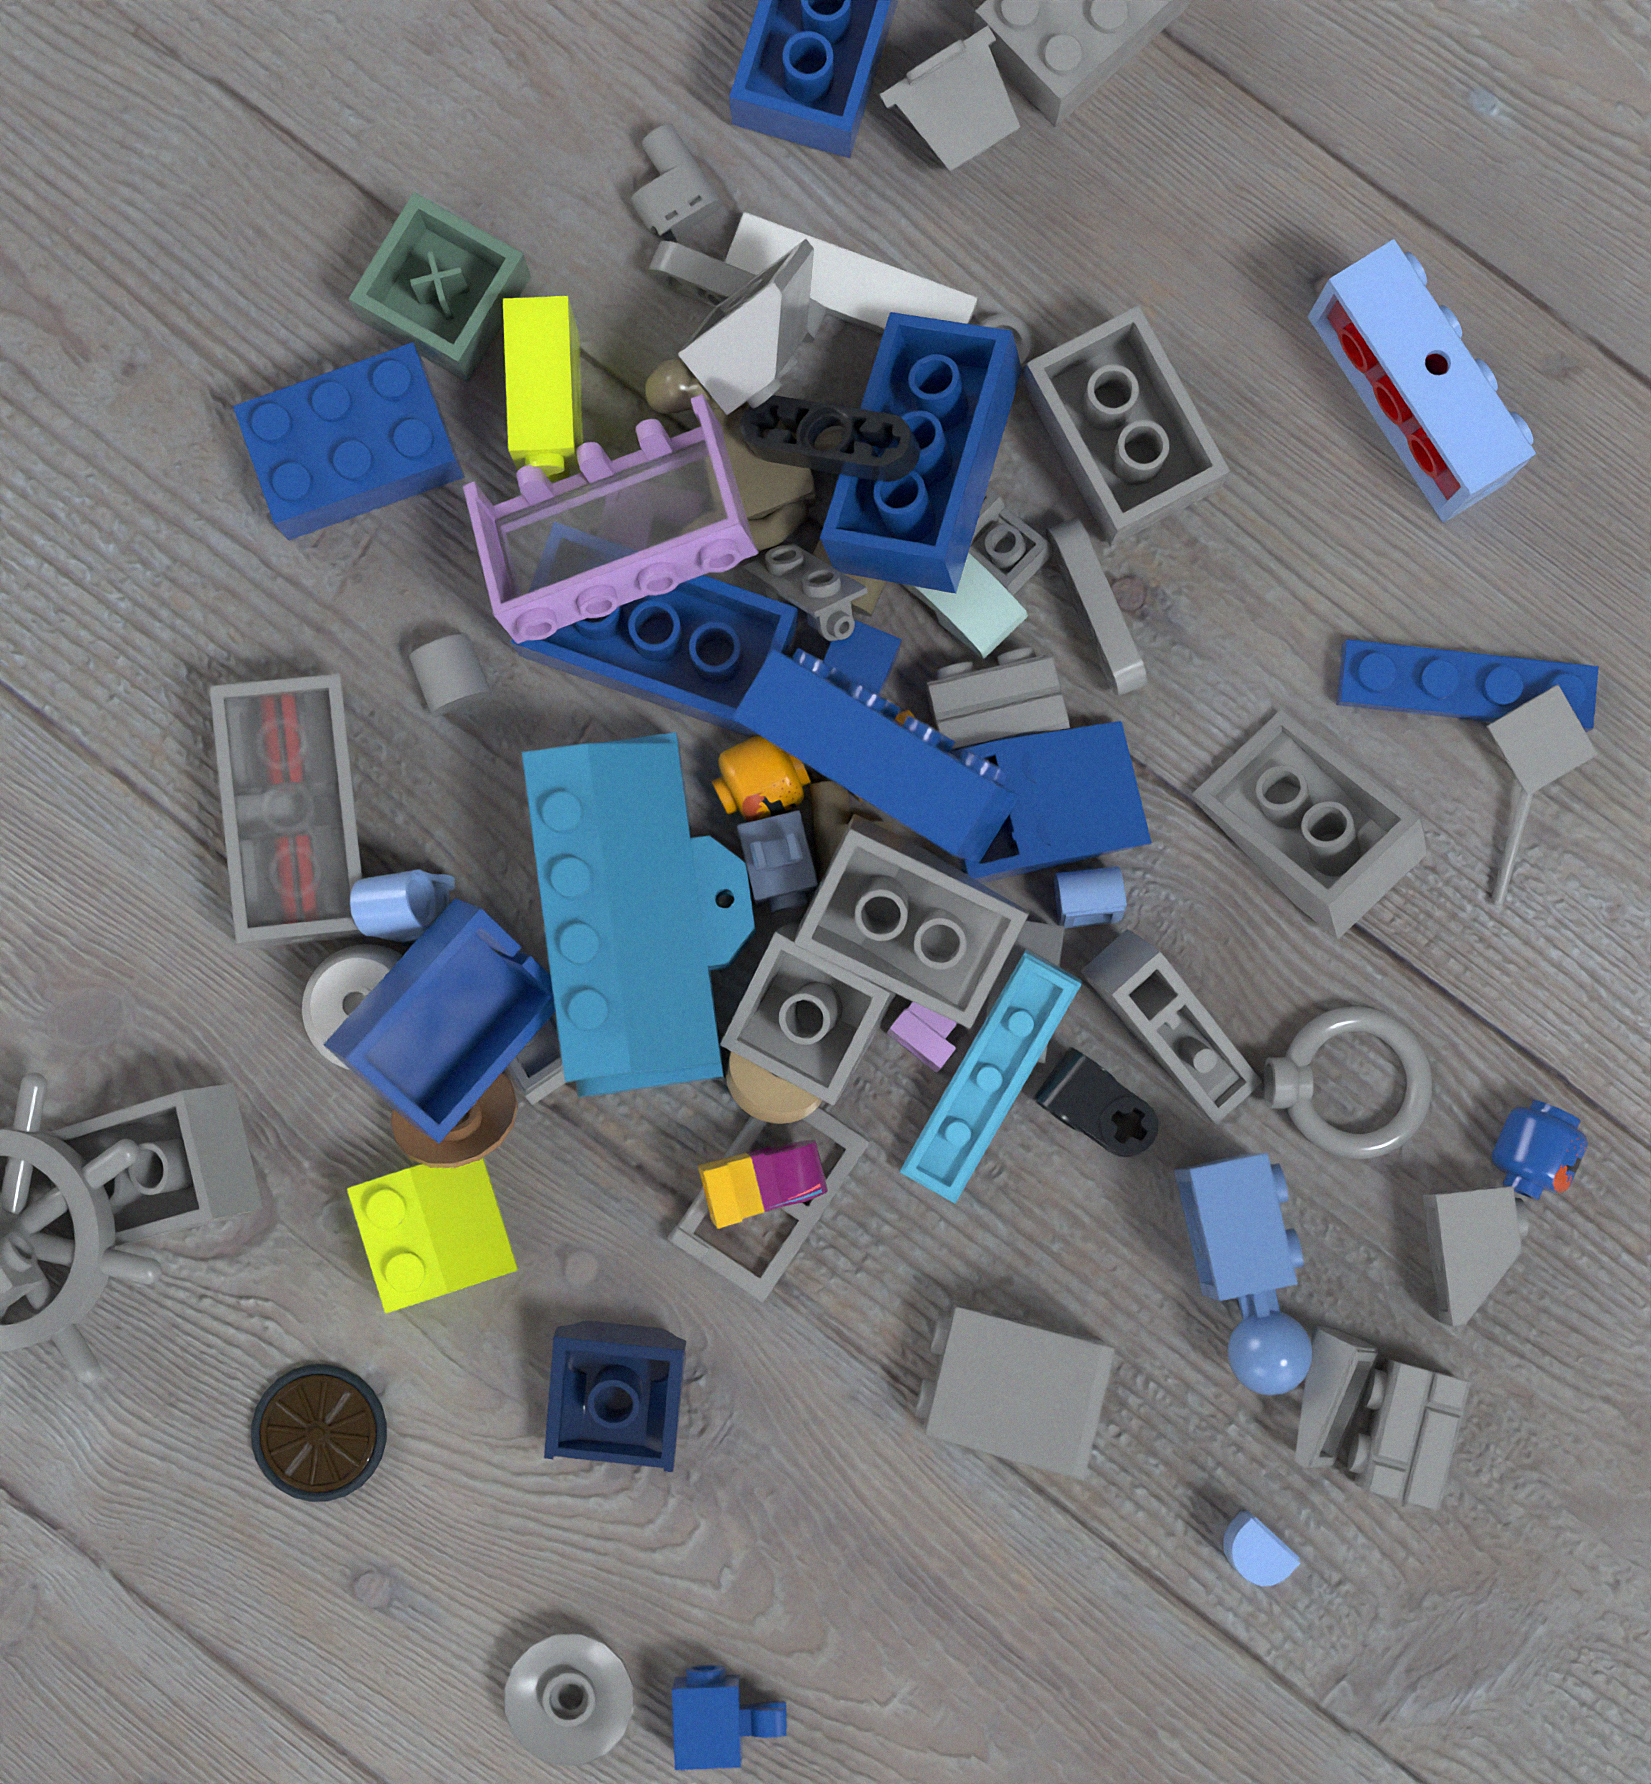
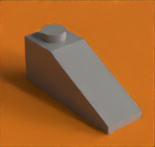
M1126 929L1080 971L1118 1019L1215 1125L1263 1083L1161 951L1129 929Z

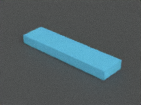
M1025 949L899 1171L900 1173L954 1204L956 1203L1083 980Z

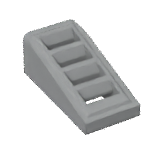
M1315 1326L1311 1339L1312 1363L1305 1379L1294 1462L1305 1468L1334 1466L1380 1355L1379 1348L1342 1330Z

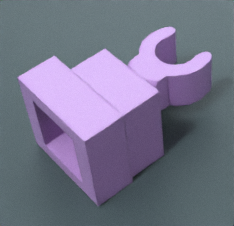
M912 1002L907 1009L905 1008L886 1034L937 1073L956 1050V1047L949 1043L946 1037L957 1025V1022Z

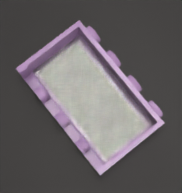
M703 394L691 398L694 413L702 426L670 438L660 421L656 419L644 420L636 426L641 450L611 461L600 444L596 442L584 443L576 449L579 467L582 472L555 483L550 482L541 468L532 467V465L524 466L516 473L522 495L495 506L492 505L475 481L463 486L493 614L517 644L527 640L547 638L554 634L557 629L586 618L606 616L616 610L618 606L644 596L665 594L676 588L679 583L709 572L729 570L736 566L739 561L758 554L723 438L722 426Z

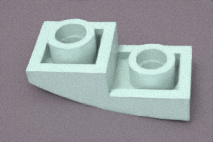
M970 553L967 555L956 594L902 584L936 612L940 625L983 659L1028 617L1023 606Z

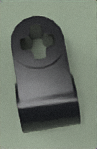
M1073 1047L1068 1048L1032 1098L1039 1106L1062 1123L1079 1133L1082 1132L1109 1153L1118 1157H1132L1140 1154L1154 1143L1158 1134V1119L1154 1109L1147 1102L1117 1082L1116 1078L1102 1066ZM1132 1111L1140 1117L1136 1128L1143 1133L1140 1141L1131 1137L1125 1142L1120 1143L1114 1138L1118 1127L1111 1121L1112 1116L1115 1113L1119 1117H1125Z

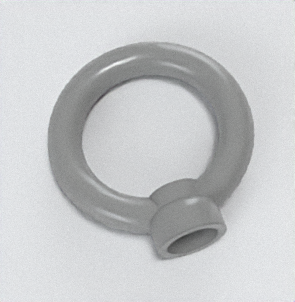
M1347 1006L1327 1011L1308 1022L1295 1036L1285 1057H1268L1266 1059L1263 1070V1093L1265 1103L1269 1109L1287 1108L1298 1130L1320 1149L1343 1158L1370 1159L1396 1150L1406 1143L1418 1130L1431 1102L1432 1073L1427 1055L1421 1043L1402 1022L1385 1012L1373 1008ZM1354 1031L1375 1035L1389 1044L1399 1056L1406 1075V1094L1398 1114L1384 1127L1362 1134L1348 1133L1334 1128L1318 1114L1311 1102L1313 1095V1073L1310 1062L1314 1054L1330 1038L1341 1033Z

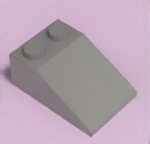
M1283 710L1275 714L1192 793L1193 800L1297 907L1337 940L1427 854L1420 817Z
M853 814L798 926L793 945L971 1029L1029 912L912 841Z
M233 1083L182 1090L46 1133L71 1146L88 1163L120 1140L129 1139L138 1145V1159L103 1185L114 1215L116 1230L115 1248L263 1208ZM49 1178L51 1189H54L56 1185ZM70 1210L58 1217L62 1237L75 1240L74 1224Z

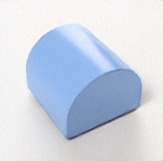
M1119 866L1060 872L1054 875L1059 926H1064L1067 929L1119 923L1122 920L1127 902L1122 872Z
M1241 1510L1226 1528L1223 1538L1225 1556L1233 1568L1243 1578L1253 1584L1260 1586L1276 1585L1284 1581L1300 1564L1298 1561L1300 1557L1248 1510L1245 1512Z

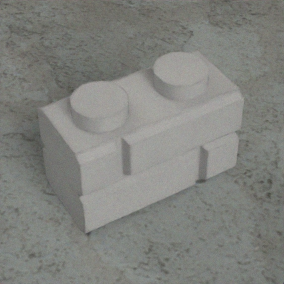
M1022 648L999 655L997 657L999 666L975 671L973 662H963L938 669L936 671L938 680L927 682L926 697L934 728L955 741L951 751L1003 739L1069 729V719L1052 653L1036 657L1034 648Z
M1385 1358L1382 1371L1373 1369L1364 1392V1407L1372 1409L1366 1434L1357 1432L1350 1447L1348 1470L1356 1472L1353 1484L1368 1492L1440 1511L1471 1382Z

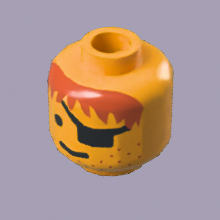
M759 734L723 751L718 758V766L722 776L711 781L727 815L739 810L748 823L778 816L798 806L804 798L802 786L810 783L809 776L801 760Z

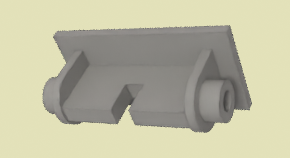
M795 544L775 547L769 550L764 557L742 566L744 574L761 584L765 597L798 608V618L801 620L807 617L808 625L818 630L819 634L829 641L843 640L852 634L855 628V621L852 616L851 601L867 594V587Z

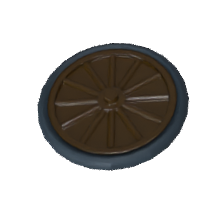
M310 1364L293 1369L279 1377L261 1397L256 1406L251 1424V1444L255 1460L264 1476L280 1491L293 1498L308 1502L332 1501L345 1497L359 1489L377 1469L382 1460L387 1442V1422L382 1404L374 1390L356 1374L345 1368L329 1364Z

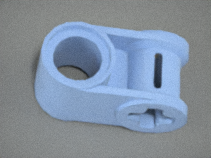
M419 869L360 879L353 885L350 894V908L355 925L366 936L401 942V945L411 947L450 904L449 892L455 889V877L444 874H431Z

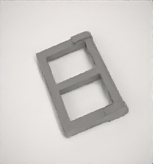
M817 1108L802 1120L845 1149L825 1178L828 1188L827 1193L811 1199L807 1206L801 1202L780 1207L798 1220L760 1277L694 1233L708 1212L703 1188L679 1224L675 1225L667 1237L676 1249L684 1250L762 1303H764L870 1143L820 1108ZM750 1116L723 1158L748 1152L767 1122Z

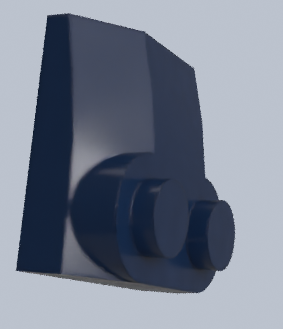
M582 1321L576 1324L557 1327L553 1336L544 1459L564 1457L664 1468L663 1471L673 1472L683 1374L686 1365V1340L661 1328L599 1321Z

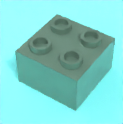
M413 192L350 295L349 301L361 322L402 345L413 342L421 356L468 382L504 323L503 299L519 298L531 275L522 252L420 194Z

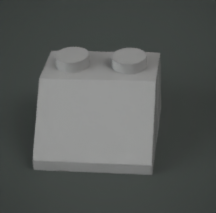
M807 239L803 240L712 309L678 353V356L726 415L746 401L752 408H756L765 402L782 386L779 379L798 362L793 353L807 334L814 248Z
M791 920L774 933L720 1045L834 1106L876 1036L896 993L793 945L799 924Z

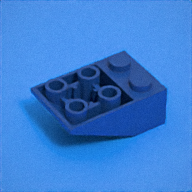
M1122 721L1003 739L949 752L960 758L966 749L1011 775L1005 787L1020 795L980 863L959 857L962 872L980 883L991 882L1152 843Z

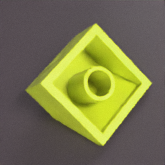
M484 1157L457 1168H430L421 1164L347 1188L385 1314L519 1270Z

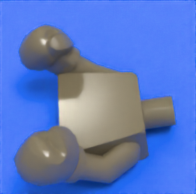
M681 358L658 364L652 370L645 384V398L648 405L658 413L675 414L694 410L691 398L701 394L704 395L722 426L723 438L754 544L758 551L778 547L806 520L809 508L816 504V492L812 474L822 471L772 463L760 459L746 442L740 430L741 418L745 410L750 406L747 401L726 415ZM695 415L696 426L699 428L702 425ZM781 420L778 421L774 428L787 430ZM764 429L762 434L765 438H767L771 429ZM840 429L820 433L815 441V449L826 451L836 447L842 440ZM791 433L797 441V434ZM711 457L704 459L715 512L708 513L693 522L680 536L728 518Z

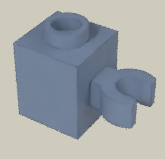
M800 811L737 825L756 906L769 903L771 913H776L807 905L806 894L816 892L818 884Z

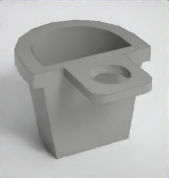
M989 26L984 27L964 41L960 39L909 71L906 74V78L879 94L888 110L896 106L900 109L949 172L969 162L1021 128L989 48L996 41Z

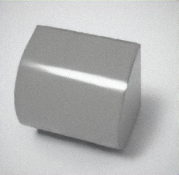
M454 634L434 640L419 647L409 655L433 718L492 696L468 634Z

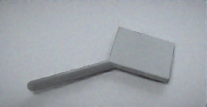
M1558 684L1486 726L1522 787L1491 899L1495 906H1500L1504 903L1534 792L1598 755Z

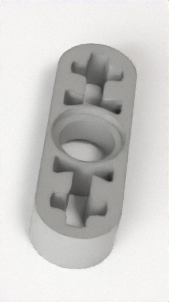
M661 241L647 271L653 280L664 287L714 308L757 276L670 241ZM810 298L807 334L802 340L805 343H813L826 315V309L812 298Z
M1075 517L1046 529L1048 542H1050L1054 552V560L1112 692L1118 697L1147 685L1148 680L1142 659L1083 524L1079 518Z

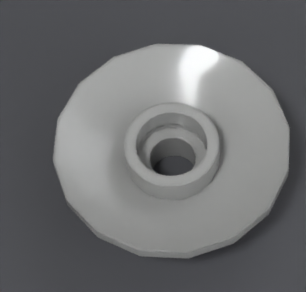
M556 1633L533 1643L514 1663L504 1688L505 1717L514 1738L533 1757L555 1766H583L607 1755L624 1737L634 1712V1684L624 1660L605 1642L583 1633ZM566 1684L577 1685L583 1692V1701L576 1706L566 1705L560 1698L559 1692L561 1687Z

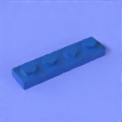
M1346 639L1342 643L1337 705L1494 722L1558 684L1585 732H1588L1594 727L1599 666Z

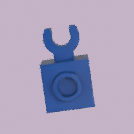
M692 1666L686 1669V1677H675L672 1686L675 1770L741 1768L743 1757L742 1737L774 1738L787 1736L786 1701L741 1704L740 1674L726 1675L725 1666Z

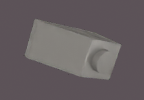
M1491 1186L1422 1194L1440 1323L1451 1326L1467 1324L1521 1254L1520 1237L1527 1236L1528 1217L1522 1198H1515L1513 1186Z

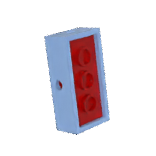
M1395 239L1331 277L1310 311L1308 319L1441 521L1445 523L1507 484L1536 455V452L1531 446L1533 444V436L1527 423L1518 413L1514 411L1509 413L1497 395V381L1489 366L1480 358L1473 359L1460 339L1462 338V329L1456 316L1447 306H1438L1426 288L1427 277L1418 259L1410 252L1403 253Z

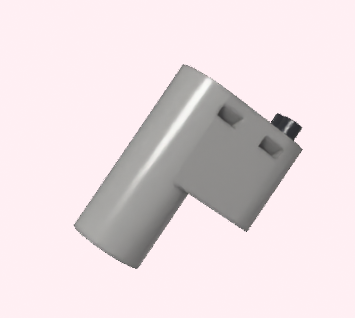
M665 124L650 132L641 144L661 176L640 188L631 197L630 202L649 232L655 234L660 242L670 241L677 243L676 237L712 215L719 209L722 201L673 125Z

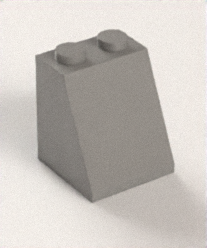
M953 1303L950 1317L938 1315L930 1353L941 1356L935 1381L926 1378L922 1380L914 1416L925 1419L923 1431L926 1436L1085 1481L1115 1348L1100 1339Z

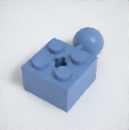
M1246 1153L1174 1169L1201 1293L1218 1301L1236 1297L1238 1299L1242 1321L1233 1330L1228 1343V1361L1233 1374L1242 1385L1259 1394L1279 1395L1291 1391L1308 1374L1312 1363V1345L1302 1325L1293 1317L1280 1311L1276 1289L1298 1284L1294 1269L1303 1267L1302 1250L1297 1233L1294 1228L1285 1229L1279 1205L1280 1203L1288 1202L1287 1185L1280 1164L1270 1165L1268 1153Z

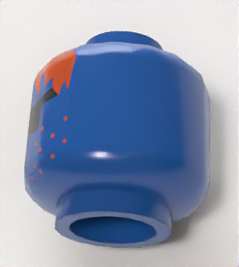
M1533 1100L1530 1108L1516 1107L1512 1109L1491 1154L1492 1163L1496 1168L1507 1174L1502 1185L1513 1186L1514 1192L1539 1201L1543 1190L1555 1194L1565 1192L1570 1187L1588 1146L1586 1136L1578 1129L1581 1120L1562 1109L1538 1100Z

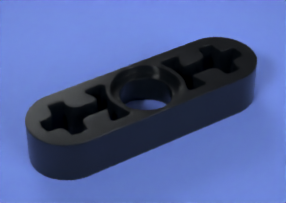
M772 395L756 408L749 406L741 418L740 430L742 436L760 459L767 462L882 482H892L907 476L915 468L920 457L919 443L908 424L901 417L893 414ZM781 420L787 430L774 428L778 421ZM832 426L845 428L844 437L836 447L826 451L815 449L816 438L823 430ZM764 429H771L767 438H765L762 434ZM791 433L797 434V441ZM862 435L867 443H862ZM892 439H896L898 442L897 448H888ZM873 447L887 449L884 451L883 456L879 457Z

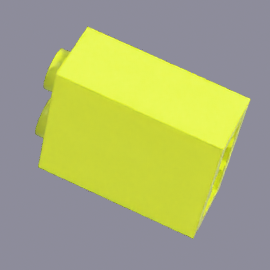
M568 296L503 299L509 453L517 471L524 466L532 465V467L541 468L550 482L555 483L582 472L576 455V449L583 444L579 331Z

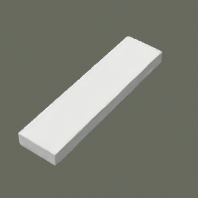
M746 212L743 213L725 259V263L758 275L803 240L807 239L814 248L810 298L820 303L826 309V314L880 334L884 333L890 312L969 324L977 304V297Z

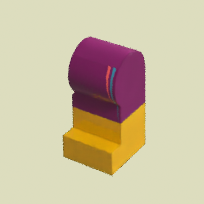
M805 1140L775 1148L769 1146L698 1165L710 1218L717 1229L742 1222L743 1218L783 1206L801 1203L828 1192L816 1140Z

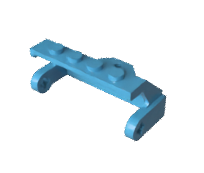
M677 733L522 752L565 1082L576 1081L577 1097L581 1098L725 1078L711 971L730 969L755 936L756 925L748 870L743 860L711 836L692 838L681 749ZM724 896L734 898L733 904L728 908L718 906L719 900Z

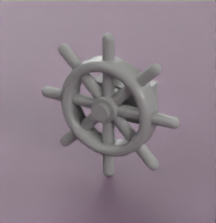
M29 1073L21 1081L13 1127L0 1128V1155L8 1156L2 1192L0 1193V1352L19 1350L53 1340L75 1378L82 1383H91L98 1378L100 1365L76 1327V1324L96 1304L106 1287L109 1276L152 1284L160 1278L162 1273L160 1263L153 1258L115 1250L116 1230L110 1200L103 1186L138 1159L139 1147L134 1141L123 1139L88 1163L68 1144L49 1134L40 1132L48 1085L43 1075ZM33 1166L46 1174L56 1187L26 1208ZM70 1210L74 1224L75 1240L46 1234L45 1227ZM37 1259L71 1267L69 1276L58 1295L37 1263ZM26 1295L37 1314L24 1321H6L8 1306Z

